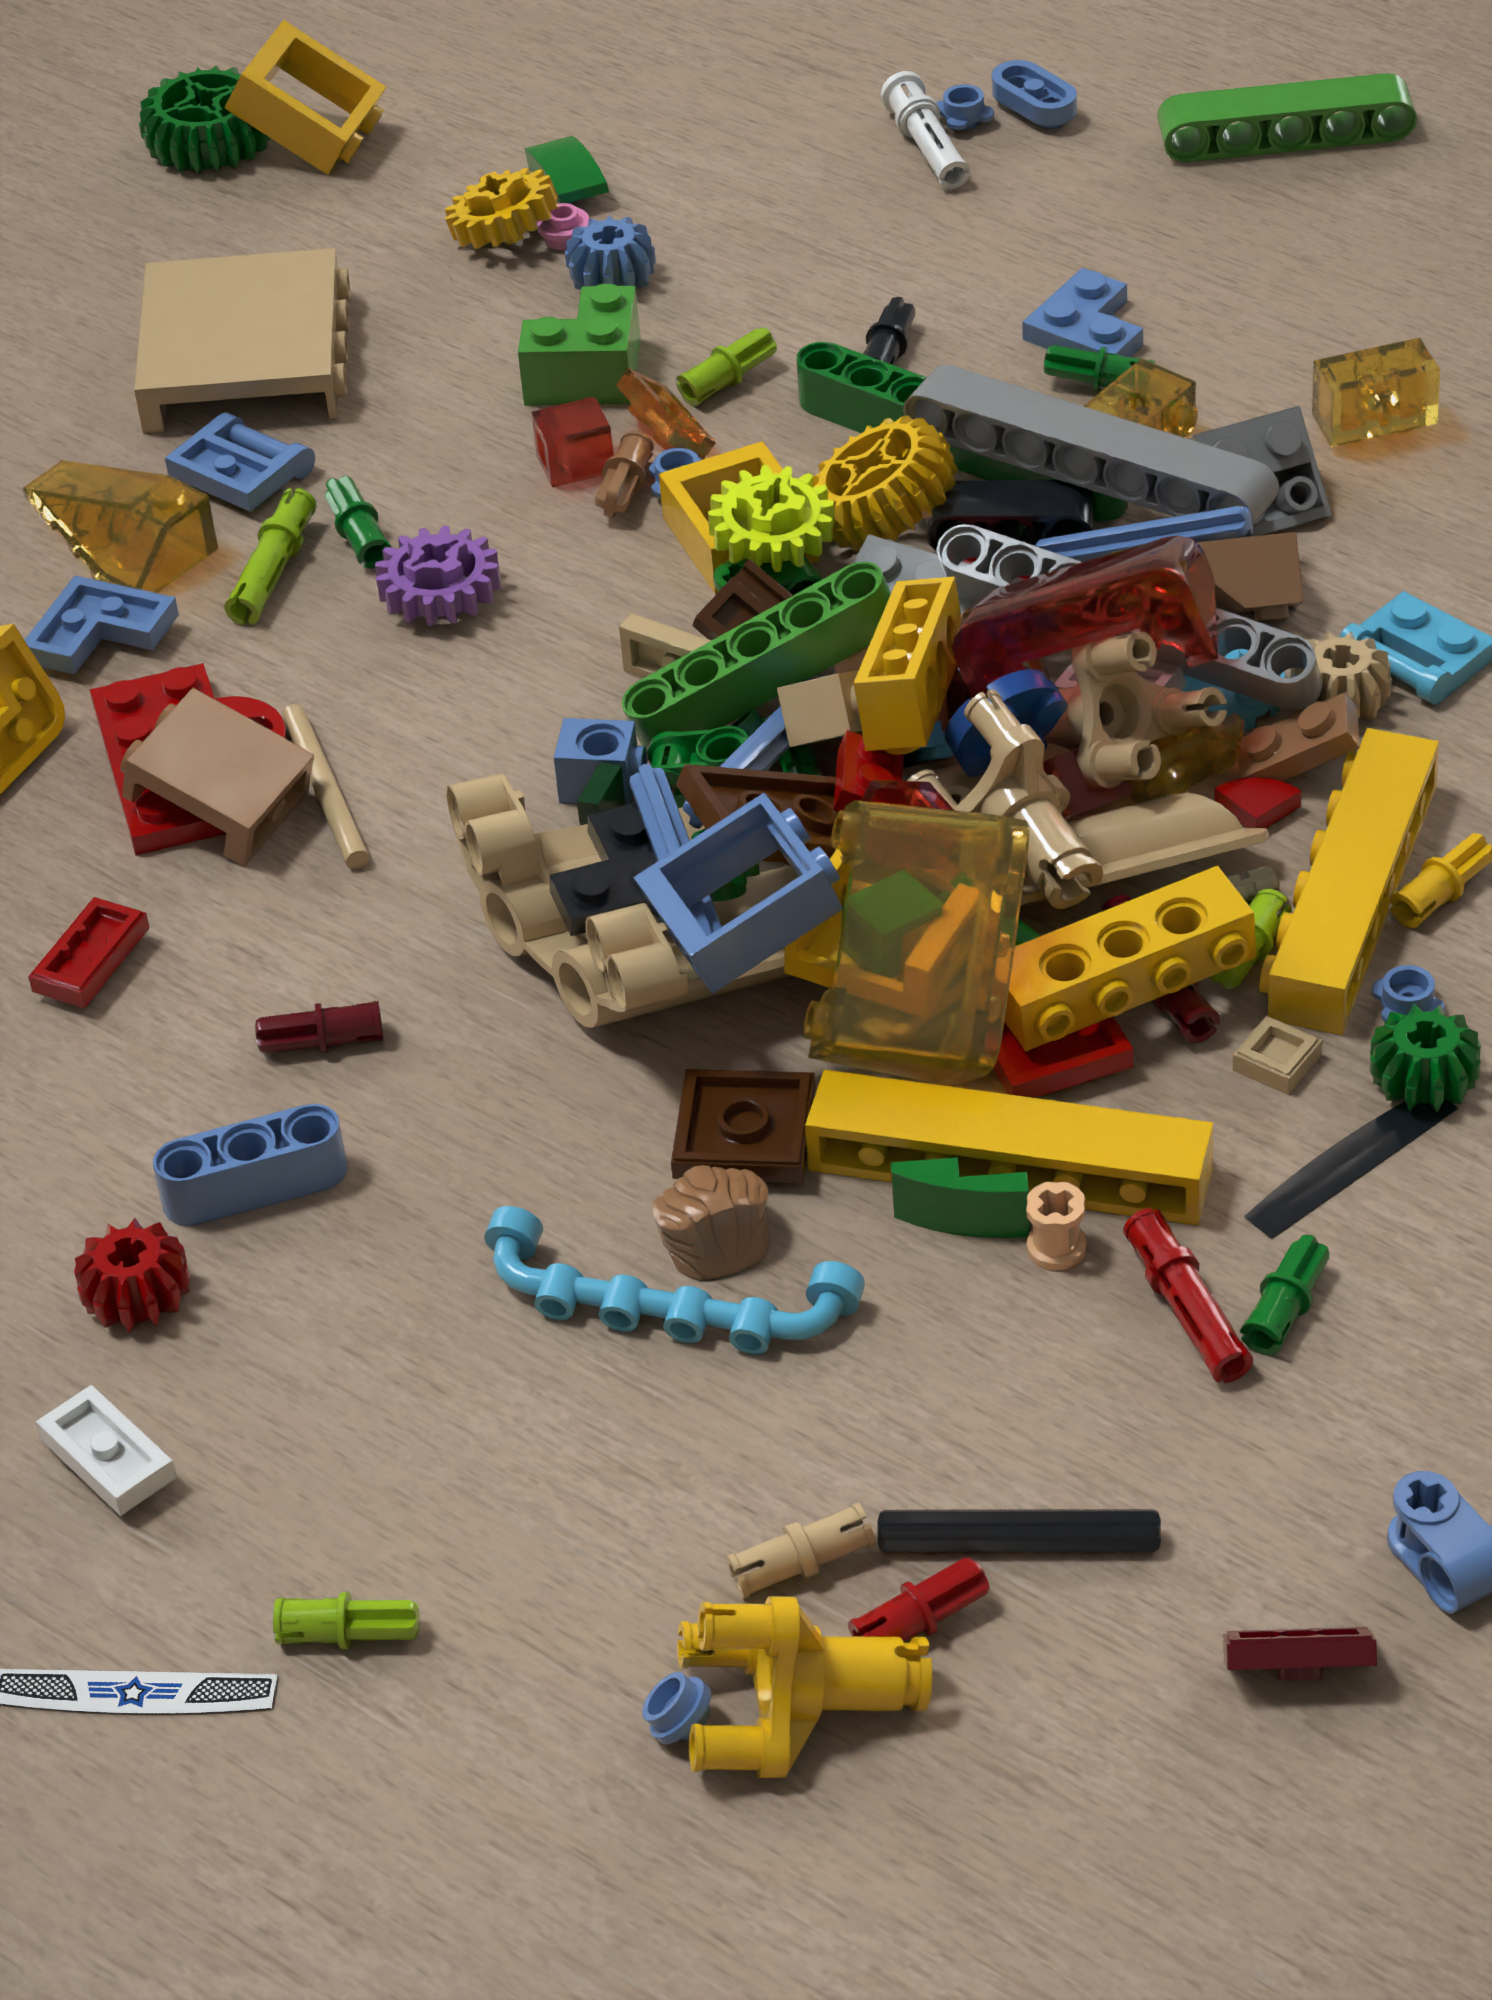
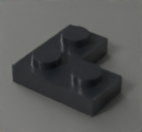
M633 803L588 815L587 832L601 862L550 875V894L570 936L586 933V919L589 916L640 903L647 904L651 913L655 915L634 879L636 875L657 862L637 804Z

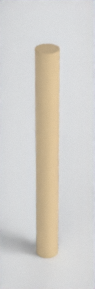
M299 704L289 705L283 710L282 718L293 743L314 754L310 783L348 868L353 870L363 868L369 862V854L306 712Z

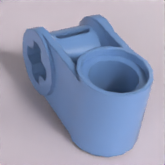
M1416 1471L1406 1474L1397 1482L1393 1492V1507L1398 1515L1392 1519L1388 1527V1546L1393 1555L1399 1558L1421 1582L1433 1602L1443 1611L1449 1614L1455 1613L1492 1593V1526L1483 1520L1456 1490L1453 1483L1443 1475L1431 1471Z

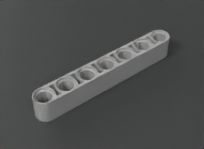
M952 365L936 367L904 402V416L908 415L912 420L924 418L929 425L935 427L938 433L941 432L949 445L1173 517L1240 506L1249 508L1254 525L1278 496L1280 489L1274 472L1257 460Z
M962 524L954 526L947 530L939 539L937 555L945 577L955 576L958 596L1077 638L1098 632L1109 633L1113 637L1128 635L1138 631L1146 632L1155 642L1157 649L1155 661L1179 665L1186 676L1284 710L1297 711L1305 709L1315 703L1321 694L1322 681L1315 650L1309 641L1298 635L975 525ZM967 558H978L970 565L958 566L960 562ZM1019 576H1031L1023 583L1010 584ZM1085 594L1076 602H1063L1070 595ZM1138 612V615L1131 620L1117 621L1118 617L1124 613ZM1179 631H1193V633L1185 639H1170L1174 634H1176ZM1233 650H1248V652L1240 658H1225V656ZM1287 669H1304V671L1296 677H1280V675Z

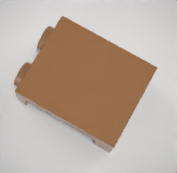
M192 688L177 705L169 704L162 711L154 730L143 742L140 740L134 741L126 751L120 766L121 771L125 773L122 797L135 802L146 789H149L226 832L223 856L244 867L309 793L314 754Z

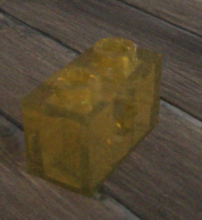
M1420 337L1314 360L1312 415L1331 447L1342 444H1354L1365 439L1397 432H1408L1415 428L1438 424L1440 368Z
M1141 358L1085 404L1084 407L1184 438L1192 432L1198 419L1196 381Z

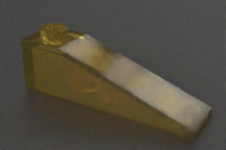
M61 460L23 487L24 497L52 530H58L67 540L69 551L76 559L82 558L89 567L91 577L94 580L159 593L218 550L209 496L169 475Z

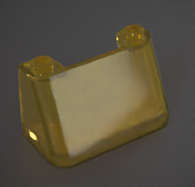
M853 801L845 806L844 811H839L833 825L831 844L834 849H839L841 862L850 865L833 988L828 989L822 995L820 1001H811L805 1015L804 1038L811 1040L808 1058L953 1087L984 1077L992 1071L1002 1042L1028 856L1030 833L1026 820L995 814L866 801Z

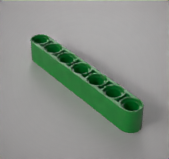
M830 342L811 343L801 348L797 353L799 404L801 408L809 414L859 433H863L868 425L874 428L880 426L887 418H891L896 422L900 417L904 416V402L927 378ZM950 445L951 448L949 450L954 456L953 461L957 469L984 480H1058ZM1092 491L1095 499V521L1117 519L1126 512L1128 508L1127 501Z

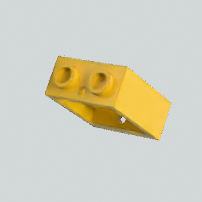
M283 19L242 72L224 108L323 173L329 175L340 159L346 163L351 161L364 140V137L359 134L360 131L369 136L378 123L384 109L377 104L386 86ZM282 69L348 112L350 116L340 128L270 83V81Z
M763 441L659 473L663 519L715 594L719 591L715 588L713 575L716 568L729 561V549L717 551L715 549L714 536L709 535V522L707 519L708 511H711L710 498L712 494H721V482L724 480L732 481L736 484L740 483L739 471L746 470L754 477L760 475L762 465H768L772 473H781L783 468ZM804 553L810 563L820 561V556L817 557Z

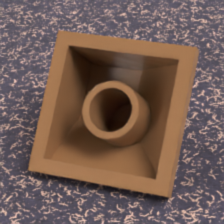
M1296 532L1179 544L1166 557L1167 568L1235 613H1253L1254 621L1257 622L1290 618L1289 609L1297 608L1304 602Z

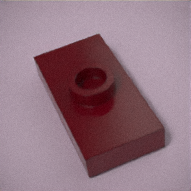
M1367 1627L1227 1631V1634H1223L1224 1662L1227 1670L1278 1669V1679L1308 1681L1323 1678L1322 1667L1377 1666L1376 1638Z

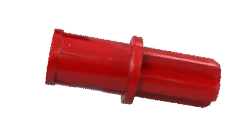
M964 1557L917 1585L907 1581L900 1587L901 1594L861 1617L848 1621L851 1637H901L904 1643L921 1632L931 1636L937 1632L938 1622L985 1596L990 1589L988 1579L977 1561L972 1560L970 1557Z

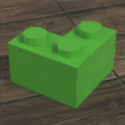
M600 284L582 287L577 319L542 317L539 319L523 320L518 347V359L524 405L632 404L641 340L636 286Z

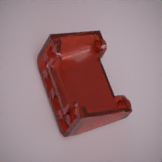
M1170 536L995 588L981 596L954 623L951 643L953 657L972 698L981 692L988 698V689L986 687L988 684L1010 673L1031 669L1028 663L1030 660L1140 628L1141 632H1146L1152 637L1157 650L1161 649V644L1174 646L1182 651L1188 667L1218 659L1214 574L1205 552L1197 542L1188 537Z

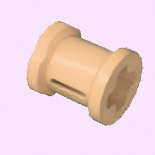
M1044 1182L1034 1187L1027 1195V1218L1033 1224V1229L1029 1232L1026 1241L1027 1253L1035 1265L1045 1270H1068L1078 1265L1085 1258L1087 1251L1086 1236L1080 1229V1222L1085 1217V1196L1078 1187L1068 1182Z

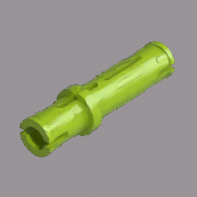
M292 488L287 489L283 493L274 515L262 523L257 535L259 543L224 605L225 613L235 623L246 625L247 619L250 625L258 622L264 605L273 592L287 561L300 551L304 541L303 531L317 508L316 500L306 490L296 488L295 493H293Z

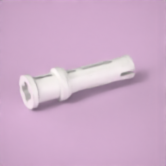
M902 71L892 75L883 84L880 91V99L886 110L895 114V124L899 131L906 137L915 140L943 188L953 190L963 186L970 176V170L967 169L969 166L962 159L950 137L939 122L940 109L933 98L925 95V85L920 76L910 71ZM902 86L907 87L909 91L908 97L901 88Z

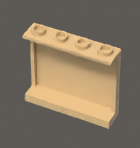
M326 248L145 263L134 386L143 434L165 431L167 404L325 392L329 419H337L338 396H347L345 364L348 363L349 356L346 332L350 330L347 300L351 299L348 269H338L336 249Z

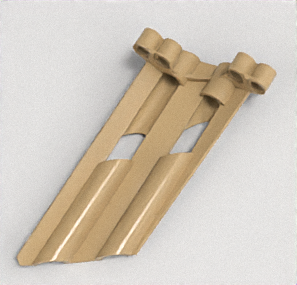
M1048 743L1047 749L1044 751V771L1047 775L1058 777L1071 796L1067 808L1061 815L1089 849L1092 858L1096 859L1103 869V877L1099 884L1091 883L1084 873L1078 874V880L1084 887L1089 888L1266 842L1269 838L1267 828H1243L1237 817L1222 804L1202 795L1179 793L1133 805L1106 795L1105 789L1093 790L1086 787L1080 781L1076 772L1077 753L1063 746ZM955 758L903 768L902 788L906 781L914 774L927 769L935 772L944 788L946 786L958 785L972 791L984 774L977 777L967 776ZM503 772L447 786L446 799L454 832L467 872L480 892L479 899L482 913L493 937L502 949L511 956L529 954L541 967L551 974L568 1011L583 1026L594 1028L792 976L784 973V947L720 990L711 994L668 934V928L665 923H661L656 915L651 913L645 903L589 916L586 919V933L570 936L550 894V875L601 862L587 832L588 824L533 833L530 820L525 811L524 796L521 790H513L506 774ZM902 795L901 811L893 829L889 830L879 826L895 848L887 870L859 868L856 871H850V876L854 880L875 885L904 870L925 889L932 887L938 893L942 890L950 895L952 889L946 886L945 883L953 873V855L943 856L937 851L927 838L922 819ZM683 807L678 808L689 839L692 840L691 836L695 832L705 829L704 825L700 829L692 827L689 824L690 816L683 811ZM788 865L761 872L760 875L746 877L747 891L744 895L727 901L713 902L722 927L798 878L799 876L794 869ZM1021 866L1019 870V887L1009 899L979 889L999 905L1007 902L1011 906L1016 907L1046 899L1045 894L1039 891Z

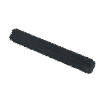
M1154 1509L883 1510L879 1513L877 1521V1538L879 1548L883 1552H1155L1159 1550L1161 1544V1518L1159 1512Z

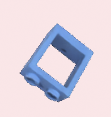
M765 793L634 877L654 914L661 923H665L668 928V934L711 994L844 909L832 887L833 883L840 880V876L828 856L820 846L809 852L804 844L811 839L791 808L780 813ZM779 850L799 877L708 936L688 908Z

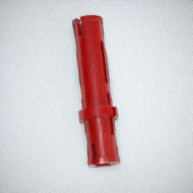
M1145 1208L1136 1212L1126 1221L1123 1233L1142 1259L1146 1267L1145 1279L1155 1293L1161 1294L1166 1298L1191 1342L1201 1354L1214 1380L1219 1383L1222 1379L1224 1383H1230L1241 1378L1250 1370L1253 1364V1357L1242 1341H1240L1212 1293L1209 1292L1198 1273L1200 1263L1191 1249L1178 1243L1159 1209L1153 1211L1152 1208Z

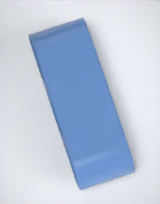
M308 1104L175 1139L157 1150L153 1158V1169L163 1212L167 1219L178 1225L191 1226L327 1190L336 1186L344 1179L347 1173V1160L339 1117L335 1111L325 1105Z

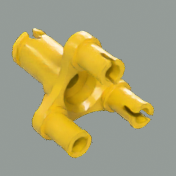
M769 1596L765 1604H714L701 1602L698 1623H690L689 1621L679 1622L678 1635L683 1636V1640H677L679 1668L742 1667L745 1675H752L759 1713L756 1725L720 1726L692 1724L689 1735V1762L692 1772H700L701 1770H755L759 1778H786L819 1720L822 1711H900L903 1706H910L912 1711H926L930 1703L932 1693V1658H921L922 1655L928 1654L930 1647L926 1637H914L910 1643H903L901 1637L822 1636L819 1627L811 1623L798 1604L796 1597Z

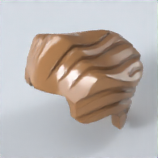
M706 1165L694 1166L686 1171L683 1177L673 1183L674 1187L663 1191V1195L657 1197L652 1202L653 1217L662 1243L667 1249L671 1250L670 1256L676 1269L689 1277L698 1280H709L735 1274L758 1264L760 1260L765 1258L770 1244L767 1223L768 1188L764 1181L753 1171L735 1168L724 1170L721 1167L710 1168V1166Z

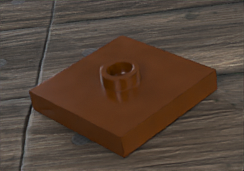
M685 1069L671 1158L672 1179L683 1177V1174L694 1166L706 1165L710 1166V1168L721 1167L724 1170L730 1168L750 1170L764 1182L804 1183L807 1160L805 1124L815 1097V1073Z

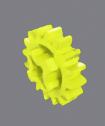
M762 465L760 475L753 477L746 470L739 471L740 483L736 484L732 481L724 480L721 482V494L711 495V511H708L709 535L714 536L715 549L717 551L729 549V561L733 564L747 558L758 567H761L762 563H771L775 572H781L784 561L790 560L797 567L804 566V553L819 557L822 554V542L832 541L834 501L828 500V488L825 485L813 487V475L810 473L797 479L792 477V467L786 466L780 474L772 473L768 465Z

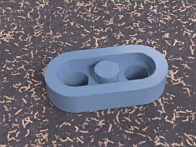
M1012 60L1001 63L993 69L991 74L993 97L998 102L1038 124L1040 127L1046 129L1060 128L1076 116V89L1071 84L1037 64L1025 60Z

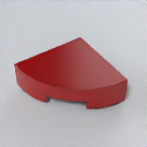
M1260 777L1241 778L1223 783L1214 788V801L1222 804L1234 814L1246 828H1267L1301 807L1302 791L1288 783L1275 779Z

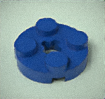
M1036 669L1013 672L986 686L987 689L996 690L999 693L1002 701L1020 724L1031 726L1044 743L1045 751L1048 743L1044 737L1054 728L1068 707L1066 700L1056 685L1050 679L1048 680L1043 672ZM968 699L959 707L949 721L945 731V741L966 775L977 777L986 772L991 762V747L964 715V710L970 702V699Z

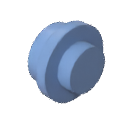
M674 1672L663 1678L651 1690L642 1709L643 1718L650 1723L651 1735L662 1744H671L678 1740H688L691 1725H705L709 1718L710 1687L700 1678H688L681 1672Z

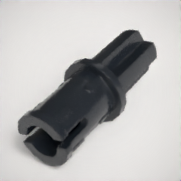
M902 297L892 298L889 305L884 307L879 321L870 326L866 334L867 347L863 354L894 365L897 358L905 353L909 345L907 333L916 315L913 304L905 303Z

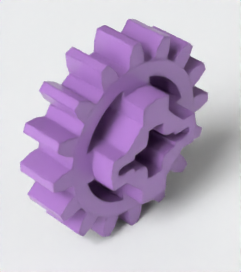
M443 526L439 533L430 535L426 528L419 529V536L413 539L402 535L398 537L399 549L385 547L382 550L384 561H378L375 564L380 602L387 603V610L390 614L403 611L405 622L408 623L414 621L418 616L426 618L427 626H433L437 618L446 616L451 624L457 623V615L463 612L473 616L478 614L477 602L491 604L494 601L493 590L500 589L501 587L496 549H489L488 539L485 536L472 541L471 530L467 528L457 535L450 534L449 526Z

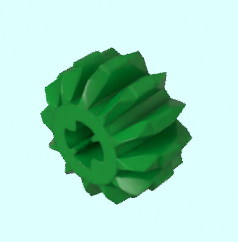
M1414 1003L1407 1015L1389 1012L1384 1026L1376 1027L1375 1034L1371 1039L1370 1073L1373 1076V1084L1382 1087L1386 1101L1405 1099L1409 1111L1413 1110L1419 1102L1428 1103L1437 1113L1444 1100L1454 1104H1462L1467 1090L1475 1088L1476 1080L1480 1077L1481 1043L1478 1040V1032L1468 1029L1465 1015L1446 1017L1441 1004L1432 1012H1423Z

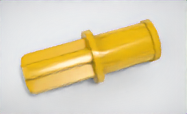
M1472 833L1443 858L1432 857L1427 859L1422 865L1418 876L1389 898V903L1393 904L1390 910L1394 917L1402 925L1408 928H1416L1441 905H1444L1447 901L1454 902L1461 898L1464 893V884L1492 861V846L1487 843L1485 836L1479 833Z

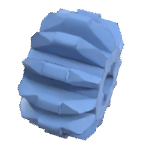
M609 215L606 220L602 221L589 219L587 227L579 226L574 228L572 238L566 241V267L569 268L570 277L573 280L575 289L581 290L582 287L600 284L644 287L648 285L649 276L654 273L656 256L651 237L648 235L646 225L633 224L631 217L613 220Z

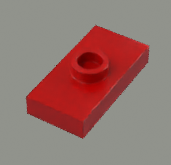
M93 897L28 976L32 992L86 1008L150 929L147 913Z

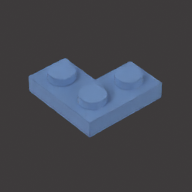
M1081 268L1022 322L1023 340L1048 349L1049 346L1057 345L1099 353L1101 347H1107L1108 353L1125 357H1132L1143 347V328L1112 316L1127 302V284L1085 268Z
M74 576L26 637L25 642L41 667L75 675L102 639L153 650L179 616L176 597Z

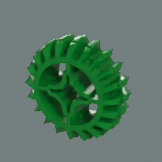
M214 66L211 70L201 71L197 67L195 72L187 74L178 72L175 79L164 78L160 82V87H153L148 90V97L140 101L141 111L139 114L141 121L139 122L141 138L144 139L151 158L159 159L162 166L170 167L175 165L178 172L192 168L195 169L197 174H200L204 169H214L218 172L220 167L227 165L236 168L238 167V161L242 159L253 160L255 159V152L267 149V141L271 139L270 137L224 108L241 76L237 68L232 67L223 71L218 66Z

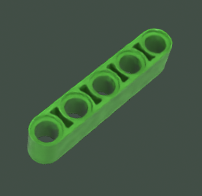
M1388 73L1178 94L1163 101L1157 113L1166 153L1172 159L1179 162L1393 142L1408 136L1415 128L1417 122L1416 111L1407 84L1402 77Z
M867 561L848 565L637 681L623 695L621 704L628 721H635L636 736L641 745L646 746L648 750L652 738L666 731L686 732L723 727L748 711L777 697L778 687L806 681L868 647L891 595L881 568L875 563ZM670 748L665 750L664 756L669 755Z

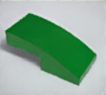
M574 136L524 148L528 168L534 172L541 169L545 176H550L558 199H556L558 204L571 203L609 192L607 181L596 161L585 146Z
M957 1157L891 1162L894 1218L919 1227L956 1235L988 1238L1028 1237L1030 1221L1026 1213L1027 1195L1029 1193L1027 1172L959 1177Z

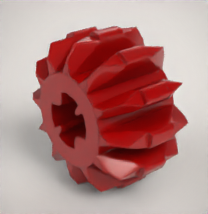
M134 1218L127 1228L119 1230L107 1223L105 1237L86 1238L84 1253L75 1258L74 1274L80 1302L86 1308L87 1314H95L104 1328L121 1321L130 1333L137 1322L145 1320L157 1327L160 1313L179 1312L181 1296L189 1292L190 1274L184 1247L179 1243L177 1236L168 1235L161 1222L143 1229L136 1218Z

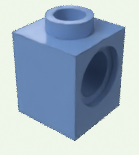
M563 718L554 754L559 803L577 804L578 797L595 769L601 762L621 766L625 804H631L633 793L629 784L630 777L639 772V766L648 762L646 746H637L635 721Z

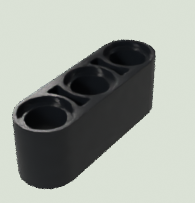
M1061 480L955 481L953 488L945 493L947 500L931 510L932 517L928 518L927 539L929 545L937 552V545L942 535L950 528L962 524L975 525L1036 546L1040 539L1093 531L1094 495L1089 489Z

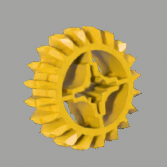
M906 415L900 417L896 422L891 418H887L880 426L874 428L868 425L865 431L858 436H849V441L841 448H833V456L829 460L821 462L818 465L820 473L813 476V487L825 485L828 488V500L834 501L832 541H835L840 548L851 547L854 551H858L861 549L868 534L883 539H891L895 542L901 533L908 529L914 531L915 525L919 521L931 518V510L947 500L945 493L955 485L953 476L958 470L953 461L954 456L949 450L951 447L941 432L938 433L935 427L929 425L924 418L912 420Z

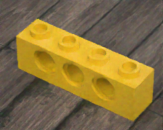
M955 576L896 581L853 683L865 751L885 750L889 754L901 755L927 746L966 643Z
M1217 865L986 958L987 968L991 972L989 985L992 1004L1026 1052L1257 958L1254 912Z

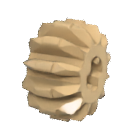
M1327 631L1323 641L1307 639L1315 650L1322 681L1321 694L1315 703L1323 702L1346 692L1358 708V718L1375 720L1378 709L1387 705L1388 697L1391 694L1392 678L1390 677L1391 665L1388 661V652L1376 649L1374 639L1356 640L1352 631L1345 637H1335ZM1291 668L1290 678L1298 676L1304 669Z

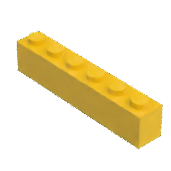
M1367 728L1358 751L1347 753L1342 771V786L1344 787L1342 791L1335 789L1332 791L1326 812V826L1328 827L1326 831L1317 830L1313 838L1310 851L1311 870L1310 872L1300 871L1293 896L1295 910L1293 913H1283L1277 933V955L1268 954L1262 966L1259 991L1268 994L1269 1017L1288 1025L1343 1036L1389 915L1390 907L1392 906L1389 903V898L1398 891L1437 787L1439 741Z
M825 1069L823 1070L805 1124L809 1171L892 1182L891 1162L957 1157L959 1177L1027 1172L1029 1192L1044 1182H1068L1078 1187L1084 1194L1085 1210L1132 1216L1145 1208H1152L1153 1211L1159 1209L1168 1222L1199 1226L1213 1170V1122Z

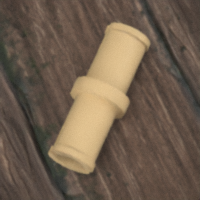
M859 1502L854 1503L847 1509L805 1526H801L798 1521L783 1526V1535L736 1554L726 1555V1562L731 1577L738 1576V1582L735 1583V1586L742 1599L749 1597L754 1592L798 1574L803 1579L819 1574L818 1566L862 1548L876 1545L871 1524L863 1525L862 1519L866 1518L867 1515ZM861 1526V1527L856 1528V1529H854V1530H851V1531H849V1532L843 1533V1532L848 1531V1530H850V1529H853V1528H855V1527ZM759 1567L758 1569H755V1570L750 1571V1572H748V1573L742 1574V1573H744V1572H747V1571H749V1570H752V1569H754V1568Z

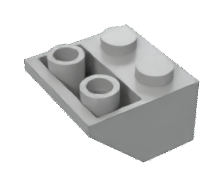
M1300 406L1194 434L1188 438L1257 460L1274 472L1280 488L1278 496L1253 525L1251 536L1270 534L1332 515Z

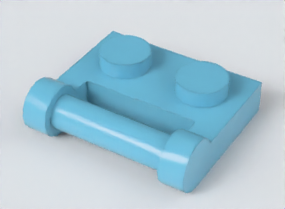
M1404 591L1360 625L1356 623L1347 625L1339 636L1345 637L1352 631L1355 639L1358 641L1367 638L1374 639L1376 649L1388 652V661L1391 665L1390 675L1415 688L1416 695L1419 698L1433 705L1443 701L1492 661V636Z

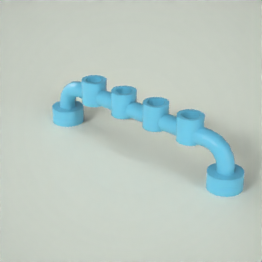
M502 1206L497 1208L492 1214L484 1235L486 1244L494 1251L493 1263L498 1276L510 1288L529 1295H535V1308L548 1318L555 1320L571 1318L577 1303L601 1307L598 1314L600 1320L606 1326L617 1331L628 1332L636 1329L641 1314L665 1318L663 1324L665 1332L673 1339L684 1343L700 1341L707 1325L731 1330L729 1334L730 1343L736 1349L753 1355L765 1353L772 1337L785 1340H804L822 1334L835 1324L839 1316L853 1314L858 1309L865 1287L864 1277L855 1268L836 1261L818 1263L812 1271L806 1290V1297L813 1307L801 1313L778 1311L772 1303L757 1297L745 1298L738 1304L715 1300L706 1291L694 1286H681L674 1293L648 1288L643 1281L630 1275H616L610 1281L584 1277L574 1267L561 1263L551 1264L546 1270L528 1267L521 1260L529 1259L535 1254L543 1233V1225L534 1214L519 1207Z

